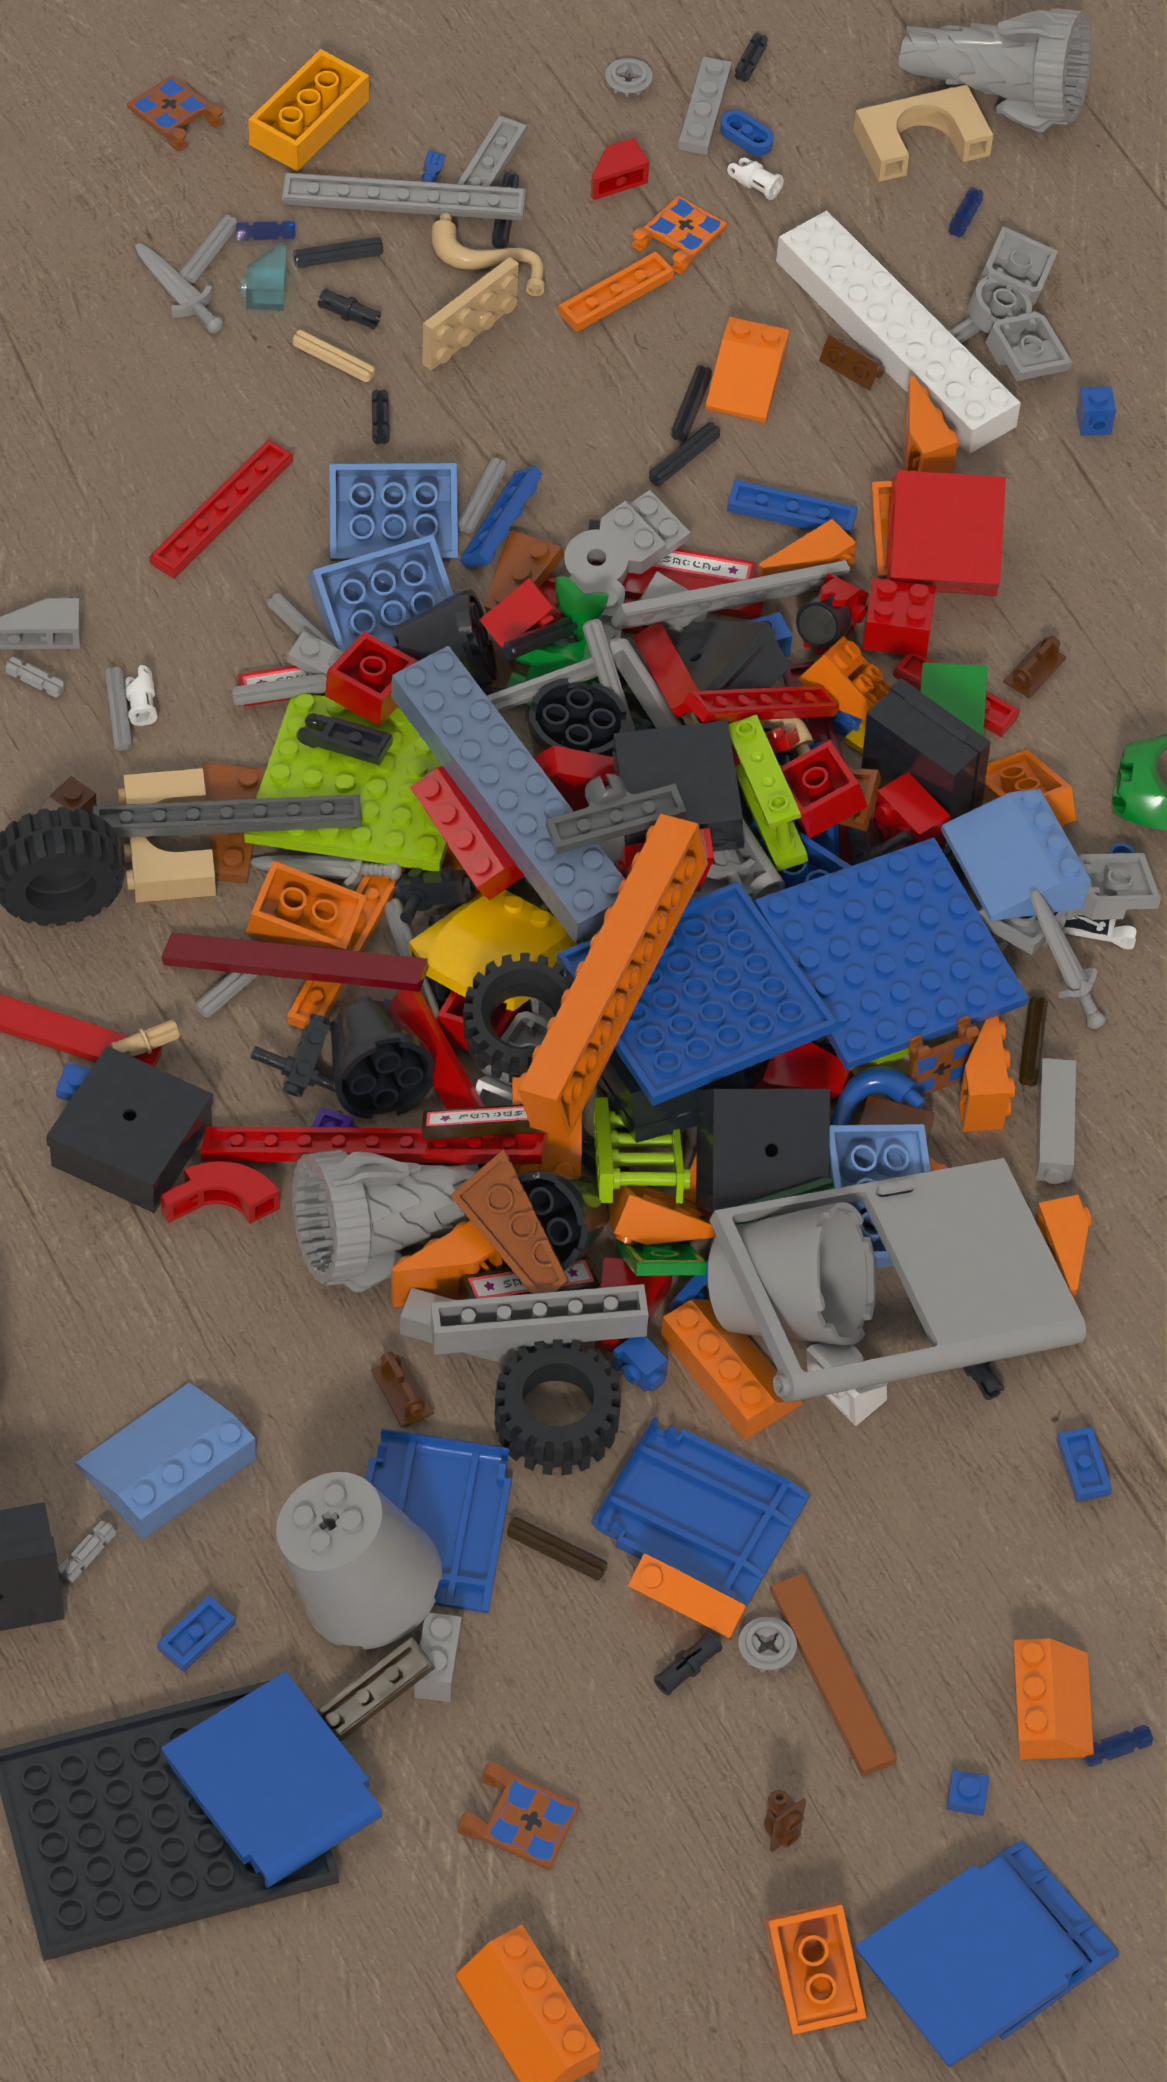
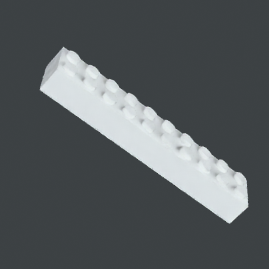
M827 210L779 236L776 262L875 361L882 362L885 371L907 393L910 376H915L919 384L927 389L930 401L935 408L941 410L944 422L949 430H953L956 433L959 446L968 455L1017 427L1021 402Z

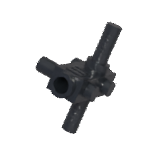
M871 817L867 832L847 826L853 854L848 864L853 866L894 852L911 842L913 836L908 829H905L883 842L880 839L878 825Z
M444 867L440 871L413 869L409 873H403L401 880H397L394 885L396 899L403 900L404 909L400 919L407 924L413 921L417 911L429 910L434 905L449 904L452 912L463 903H468L470 896H474L477 890L464 869L453 870L452 867Z
M317 1014L310 1015L309 1020L305 1023L293 1057L288 1055L285 1058L254 1046L250 1059L280 1070V1074L286 1076L282 1089L285 1093L295 1097H302L307 1086L313 1087L314 1084L335 1092L333 1077L320 1072V1068L315 1066L330 1028L329 1019Z

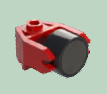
M830 573L826 575L819 593L820 595L802 606L796 617L797 631L803 639V647H815V654H825L843 636L846 638L855 625L862 622L868 611V606L865 604L869 593Z

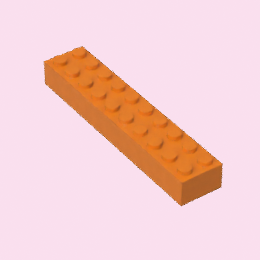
M660 814L655 825L650 826L648 829L644 847L641 852H637L634 856L629 876L620 883L618 897L614 905L606 910L604 924L599 934L596 933L592 937L590 951L585 961L579 963L571 988L565 990L561 1000V1007L556 1017L553 1016L547 1026V1034L542 1044L536 1046L532 1056V1063L527 1073L524 1072L519 1079L517 1090L520 1093L524 1111L531 1128L565 1138L570 1137L708 865L698 823Z

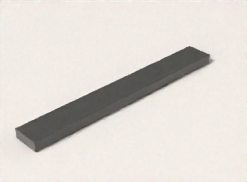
M360 794L93 806V813L108 822L114 828L118 838L361 827Z

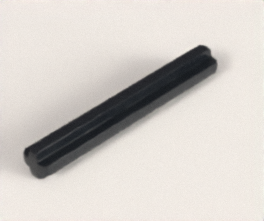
M564 617L505 641L504 646L500 647V654H504L506 660L515 659L572 636L573 631L577 630L578 625L573 623L572 617Z

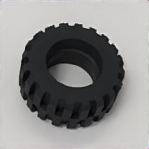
M58 807V810L51 811L48 808L42 809L37 814L31 815V813L22 816L18 822H11L7 825L5 831L0 833V904L8 913L15 918L19 916L24 922L31 923L33 921L41 926L56 923L57 926L66 925V922L75 921L77 923L84 921L85 917L89 915L94 917L99 914L103 907L108 908L114 899L117 898L123 887L124 870L117 834L108 822L94 813L89 815L83 809L76 808L73 811L67 807Z

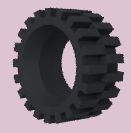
M520 953V961L514 962L511 954L502 956V964L497 967L494 960L485 967V976L478 972L473 978V988L468 986L465 995L463 1034L464 1040H467V1049L471 1056L477 1054V1064L483 1070L488 1065H491V1076L500 1079L503 1072L509 1074L508 1083H512V1076H521L524 1072L527 1073L532 1063V1056L536 1046L516 1047L501 1040L494 1032L490 1023L494 1010L502 1002L510 998L527 996L545 1003L556 1017L561 1007V1000L565 990L570 989L575 980L572 974L564 978V966L556 962L553 968L549 967L548 957L539 955L537 962L529 961L530 953Z
M553 1340L552 1348H545L543 1341L534 1343V1350L531 1354L526 1348H523L517 1352V1363L510 1358L504 1366V1374L500 1373L497 1380L494 1425L496 1432H499L500 1444L503 1447L510 1445L509 1456L516 1462L523 1456L525 1458V1468L533 1471L536 1464L542 1465V1474L552 1475L553 1467H561L562 1475L572 1474V1466L578 1464L581 1471L590 1468V1458L593 1457L599 1462L605 1456V1447L611 1449L615 1441V1433L618 1432L621 1391H618L619 1380L617 1375H611V1365L606 1359L598 1364V1352L590 1348L587 1354L581 1352L582 1344L572 1341L570 1349L562 1347L563 1340ZM562 1381L581 1388L589 1397L592 1407L586 1416L573 1424L552 1426L535 1419L528 1412L523 1401L529 1391L535 1386L544 1382Z

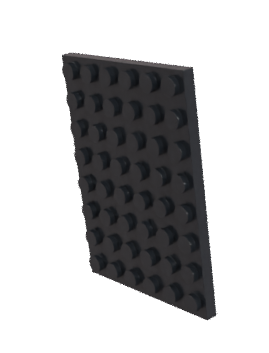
M269 1681L0 1749V1795L43 1961L339 1883L338 1872L330 1849L267 1888L261 1871L256 1874L251 1861L246 1864L241 1862L175 1774L161 1751L162 1746Z

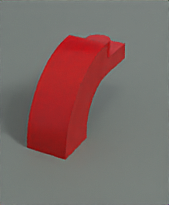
M207 1162L184 1169L185 1183L173 1185L160 1195L161 1213L168 1223L200 1207L211 1204H222L235 1208L244 1215L249 1224L280 1209V1191L272 1181L253 1168L232 1162Z

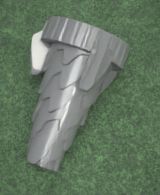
M1052 8L1049 12L1044 10L1032 11L1005 21H999L998 25L971 22L970 27L946 25L939 29L907 26L906 36L903 39L899 55V67L914 75L946 81V84L957 87L967 84L969 88L984 91V94L1007 98L997 105L996 114L1004 115L1010 120L1035 131L1044 132L1053 124L1067 125L1068 123H1073L1080 114L1090 76L1092 55L1091 24L1089 16L1085 11Z
M340 1149L302 1155L298 1159L294 1170L292 1209L299 1248L310 1274L321 1284L326 1283L327 1286L343 1284L355 1293L362 1292L391 1278V1268L400 1258L404 1257L398 1252L405 1247L425 1244L434 1237L445 1236L460 1222L470 1221L466 1214L460 1211L459 1206L450 1195L482 1167H478V1164L452 1166L419 1165L417 1163L399 1162L367 1152H352L348 1155Z

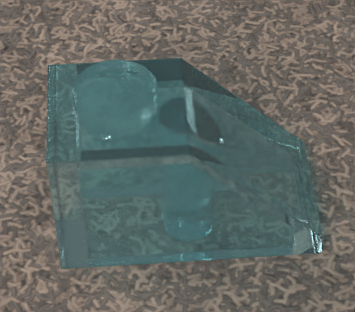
M280 243L248 265L247 278H241L240 295L246 297L247 309L284 311L287 269L286 244Z

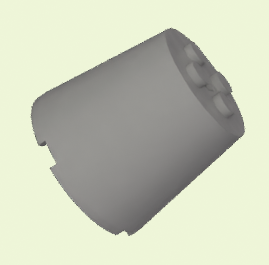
M837 1202L735 1225L787 1339L834 1345H854L865 1335L862 1329L865 1320L872 1319L875 1306L876 1265L871 1238L864 1237L859 1226L862 1225L864 1220L858 1210L849 1203ZM716 1236L708 1261V1288L715 1316L720 1325L728 1332L762 1336Z
M348 1472L322 1474L298 1487L283 1505L277 1521V1541L304 1612L311 1625L323 1638L340 1647L348 1645L361 1646L363 1649L378 1648L404 1637L414 1630L428 1615L436 1601L434 1595L439 1580H442V1562L438 1549L421 1527L370 1482L361 1476Z

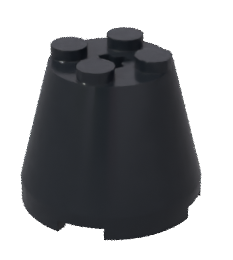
M472 589L457 592L392 627L396 643L399 644L400 651L418 661L449 646L479 687L493 684L492 680L497 679L493 642L489 640L487 629L479 621L485 614L476 593Z
M562 679L546 685L534 696L528 716L534 756L555 745L612 757V752H614V733L627 732V710L625 705L613 691L594 681L592 685L569 683L568 679Z
M362 996L357 998L353 1005L344 1009L330 1022L333 1086L340 1104L347 1112L364 1119H372L374 1114H383L396 1110L398 1115L415 1106L428 1094L434 1084L432 1077L435 1060L429 1047L390 1005L382 1001L372 1000L368 996Z
M542 1170L518 1175L564 1271H567L582 1258L609 1221V1212L606 1209V1204L602 1203L599 1198L598 1188L585 1176L577 1177Z

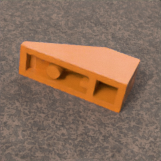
M831 519L759 563L757 577L847 560L849 567H851L855 560L857 543Z
M1079 1195L1040 1202L1035 1221L1074 1300L1079 1285L1088 1227L1092 1225L1090 1211L1087 1206H1082Z
M645 1553L628 1584V1587L633 1591L731 1639L747 1607Z

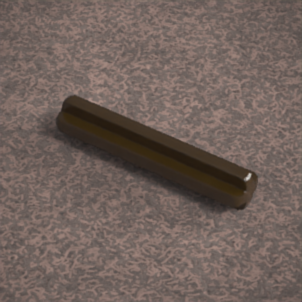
M1033 996L1029 1003L1019 1082L1023 1086L1033 1087L1037 1084L1048 1006V1001L1044 997Z
M514 1517L508 1526V1537L595 1580H600L607 1570L608 1563L605 1560L519 1517Z

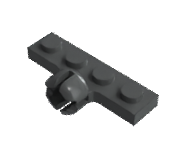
M616 774L605 775L609 783L607 787H604L600 776L594 778L585 788L588 807L546 819V828L556 854L649 829L650 826L655 825L660 814L685 819L687 811L676 784L639 794H631L626 790L622 778Z

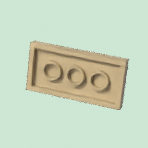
M511 257L507 258L423 323L422 364L432 371L438 365L446 363L460 348L468 346L478 334L490 329L500 317L514 310L518 302V262Z

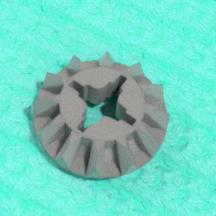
M622 58L612 62L607 67L605 79L607 87L613 88L615 94L623 92L627 98L629 94L633 93L639 97L641 91L649 90L653 74L650 67L643 61L634 58ZM628 73H631V82L625 81Z
M760 1617L750 1621L742 1629L738 1640L739 1655H742L748 1667L758 1668L761 1673L766 1670H774L777 1673L780 1668L790 1665L797 1649L796 1636L785 1622L773 1617ZM776 1638L773 1647L774 1652L768 1649L765 1652L759 1653L761 1640L768 1643Z

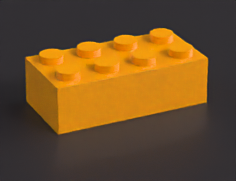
M320 49L248 119L249 145L298 172L369 101V75Z

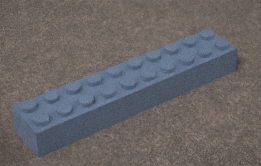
M446 646L393 674L392 699L575 944L595 934L604 924L606 910L614 905L618 897L620 883L624 877L598 843L556 854L546 828V819L574 811L451 648Z

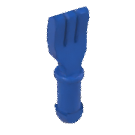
M428 150L423 167L422 182L436 181V176L441 172L446 155Z

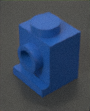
M647 1337L630 1338L613 1350L612 1367L617 1372L622 1368L625 1378L631 1384H637L644 1393L648 1390H656L666 1380L668 1360Z

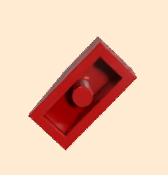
M635 138L606 146L592 174L591 198L593 200L648 183L649 161Z

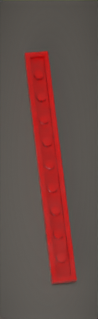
M206 1126L200 1153L202 1161L297 1162L304 1154L340 1149L348 1155L352 1152H367L399 1162L487 1164L504 1149L512 1164H543L548 1138L546 1132L423 1140L421 1128Z

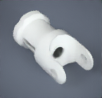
M745 157L741 158L738 164H729L727 168L728 174L732 178L738 180L740 184L749 189L755 188L764 193L768 200L776 198L784 183L782 175H774L763 169L762 164Z
M140 665L136 679L133 677L125 679V693L127 700L130 701L131 709L128 712L130 722L137 726H144L154 723L158 716L156 708L153 707L155 688L152 672L147 666Z

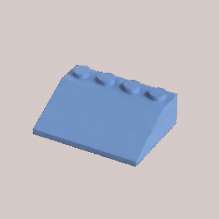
M457 463L329 464L330 560L355 558L433 534L441 558L458 559Z
M434 534L314 569L307 576L317 610L334 646L344 652L364 631L392 647L399 646L393 635L392 627L394 625L404 622L453 595Z
M1040 789L1007 793L941 826L945 839L990 921L1036 915L1030 897L1031 891L1034 890L1041 894L1052 913L1083 908L1091 879Z
M924 1124L830 1125L829 1178L832 1179L835 1189L931 1171ZM863 1201L849 1202L858 1210L864 1220L862 1225L859 1226L863 1236L871 1238L876 1269L893 1266Z
M189 1382L76 1462V1466L140 1539L143 1540L256 1459L255 1437L233 1413Z

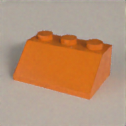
M1051 1638L1014 1640L1019 1760L1094 1757L1088 1653Z

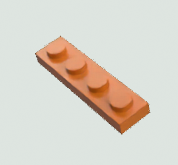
M655 251L558 305V314L576 332H579L674 278V269Z

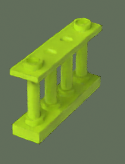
M757 714L728 724L730 739L741 763L735 765L737 782L774 867L779 872L808 862L807 852L793 823V820L801 818V813Z
M594 1097L593 1132L597 1187L601 1202L613 1203V1189H620V1186H674L676 1203H683L684 1189L690 1190V1168H684L680 1132H684V1130H673V1133L636 1143L630 1133H617V1130H615V1128L626 1127L619 1116L615 1114V1111H609L608 1097ZM617 1147H670L671 1153L618 1152ZM618 1166L672 1167L673 1172H620Z

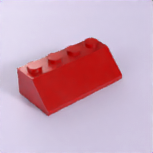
M443 766L435 768L410 787L476 888L489 901L524 876Z

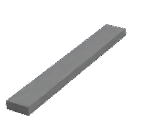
M285 173L282 203L283 205L430 215L448 213L451 216L523 221L527 193L525 188Z
M847 560L624 603L620 604L611 622L614 630H621L821 590L827 573L844 580L850 571Z

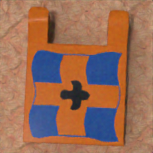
M678 195L644 227L637 228L633 232V238L636 240L632 243L631 247L638 251H643L652 237L676 250L672 257L675 263L671 267L676 273L682 274L691 261L727 228V223Z

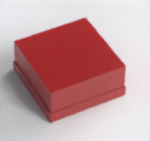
M897 470L895 477H892L889 502L886 579L936 586L937 593L997 596L1001 577L1006 477Z

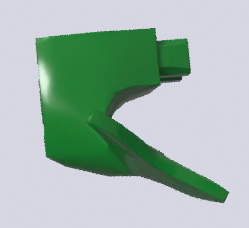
M556 577L555 588L558 606L564 617H572L573 623L578 625L577 630L573 631L576 643L563 645L549 644L517 657L516 661L527 664L530 668L528 674L517 670L512 672L507 688L592 658L582 627L586 621L598 619L606 608L609 595L604 592L584 593L568 577ZM597 676L581 683L592 685L593 681L599 684L600 681ZM532 701L526 702L525 704L531 706Z
M1167 733L1124 745L1110 805L1112 813L1123 820L1167 831V783L1160 777L1157 768L1159 757L1167 750Z

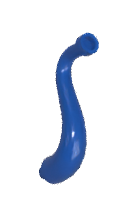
M872 1066L859 1071L848 1081L839 1096L830 1125H848L858 1104L871 1094L887 1095L900 1104L907 1101L916 1108H921L926 1099L915 1091L918 1083L901 1071L887 1066Z

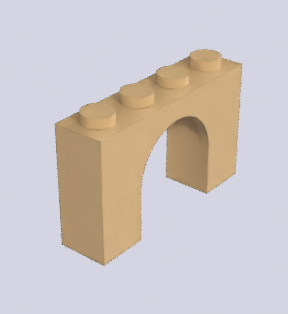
M967 84L858 109L855 112L853 131L878 182L907 175L909 153L899 134L913 126H931L943 131L951 139L962 162L987 157L991 154L993 133Z
M203 768L123 775L124 788L118 789L119 805L206 801ZM129 837L130 842L123 843L125 863L132 862V869L126 870L128 890H135L136 903L216 896L212 849L168 852L153 846L146 837Z

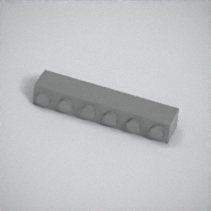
M644 1284L431 1302L430 1325L434 1355L530 1347L534 1346V1343L541 1341L544 1342V1345H553V1340H563L562 1344L572 1343V1341L588 1342L646 1337L649 1314Z

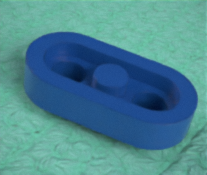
M739 110L728 111L722 116L720 131L725 138L752 155L762 156L772 150L774 135L769 128Z

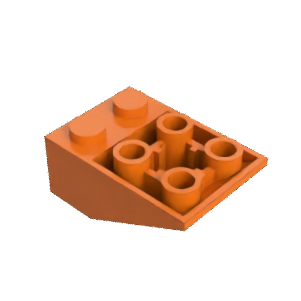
M914 375L910 376L904 414V470L953 474V469L956 467V450L959 447L958 437L953 430H949L944 422L941 410L935 408L930 401L927 389L919 384Z
M844 636L798 678L804 686H823L839 705L840 711L865 721L867 712L890 692L891 688L883 679L882 672L876 666L870 665L861 655L859 647L854 642L848 641Z
M998 1015L986 1019L965 1065L958 1101L962 1132L1003 1130L1006 1116L1011 1115L1010 1098L1015 1097V1083L1013 1077H1008L1007 1069L1010 1068L1009 1048H1003L1002 1040L1006 1038V1027L1004 1019L999 1020Z
M471 1220L469 1222L462 1221L449 1234L440 1239L430 1240L422 1250L412 1256H404L391 1268V1304L394 1307L404 1306L411 1288L453 1300H464L465 1296L459 1285L461 1277L501 1270L502 1257Z

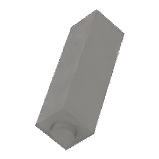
M1042 1058L1038 1075L1036 1180L1059 1184L1062 1182L1070 1183L1074 1167L1075 1060Z
M411 1288L400 1316V1334L433 1344L430 1325L431 1302L454 1300ZM534 1346L463 1353L501 1364H506L510 1358L517 1363V1352L526 1348L531 1354L533 1353Z

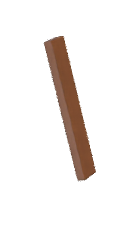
M802 1573L771 1585L770 1592L785 1623L793 1630L796 1636L797 1647L861 1776L863 1777L896 1764L897 1758L805 1574Z

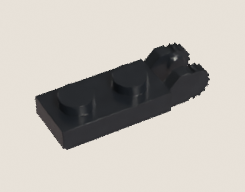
M309 713L304 722L307 728L301 727L296 735L299 742L305 746L308 745L311 748L319 746V748L379 766L393 744L391 733L334 716L327 717L320 714L317 715L316 713Z

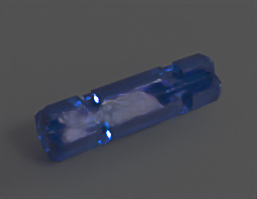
M972 187L967 191L966 198L962 200L955 213L956 217L952 218L949 224L950 228L948 231L951 235L957 237L964 235L967 230L966 227L969 226L978 210L977 208L983 201L984 193L981 189L977 190L975 187Z
M278 221L253 222V225H249L248 222L236 223V238L239 241H248L249 237H254V240H278V236H283V239H294L296 235L294 221H282V224H278Z
M1141 1725L1133 1728L1131 1733L1127 1730L1102 1739L1100 1744L1093 1742L1094 1755H1088L1083 1758L1086 1764L1092 1767L1103 1763L1102 1760L1105 1758L1109 1761L1134 1752L1136 1747L1140 1750L1151 1746L1153 1735L1147 1725Z

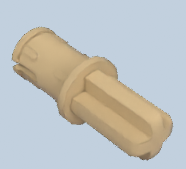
M169 1020L144 1031L140 1028L138 1029L139 1033L117 1042H112L111 1048L131 1057L145 1052L149 1055L152 1053V1049L178 1039L180 1032L174 1020Z

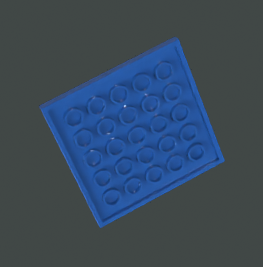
M935 838L755 899L754 904L837 1020V1031L826 1036L845 1070L906 1049L909 1046V1039L919 1034L923 1037V1043L956 1031L957 1019L967 1015L971 1017L970 1021L971 1025L1025 1006L1029 999Z
M737 881L689 901L614 1049L652 1106H655L836 1032L838 1022L741 884ZM591 940L557 953V962L564 966L566 977L572 974L575 978L579 963L585 961L590 951Z

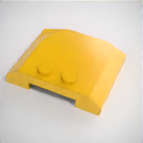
M504 890L490 901L479 892L469 899L468 903L462 904L409 941V954L411 956L415 955L417 958H427L429 968L426 976L465 997L468 986L473 988V978L480 972L485 976V967L493 960L497 967L502 964V956L511 954L514 962L520 961V953H530L529 961L537 962L539 955L548 957V966L553 968L557 962L558 952L586 941L583 940L575 944L555 916ZM513 997L502 1003H507V1010L514 1011L531 999V997Z

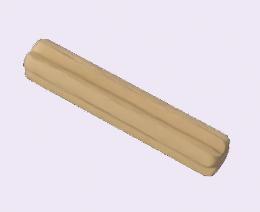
M302 329L294 334L293 345L366 383H369L374 378L375 366Z

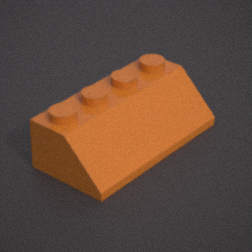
M691 1299L663 1316L661 1339L744 1440L802 1405L801 1400L788 1403L776 1395L773 1388V1379L777 1373L776 1369L746 1334L728 1332L720 1325L715 1316L711 1300Z
M523 1924L488 1942L455 1974L456 1980L518 2082H573L599 2067V2047Z

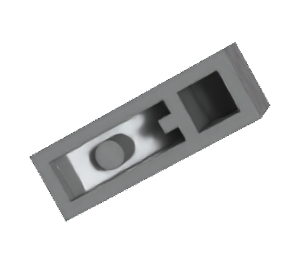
M46 598L1 616L0 649H80L81 615L79 598Z

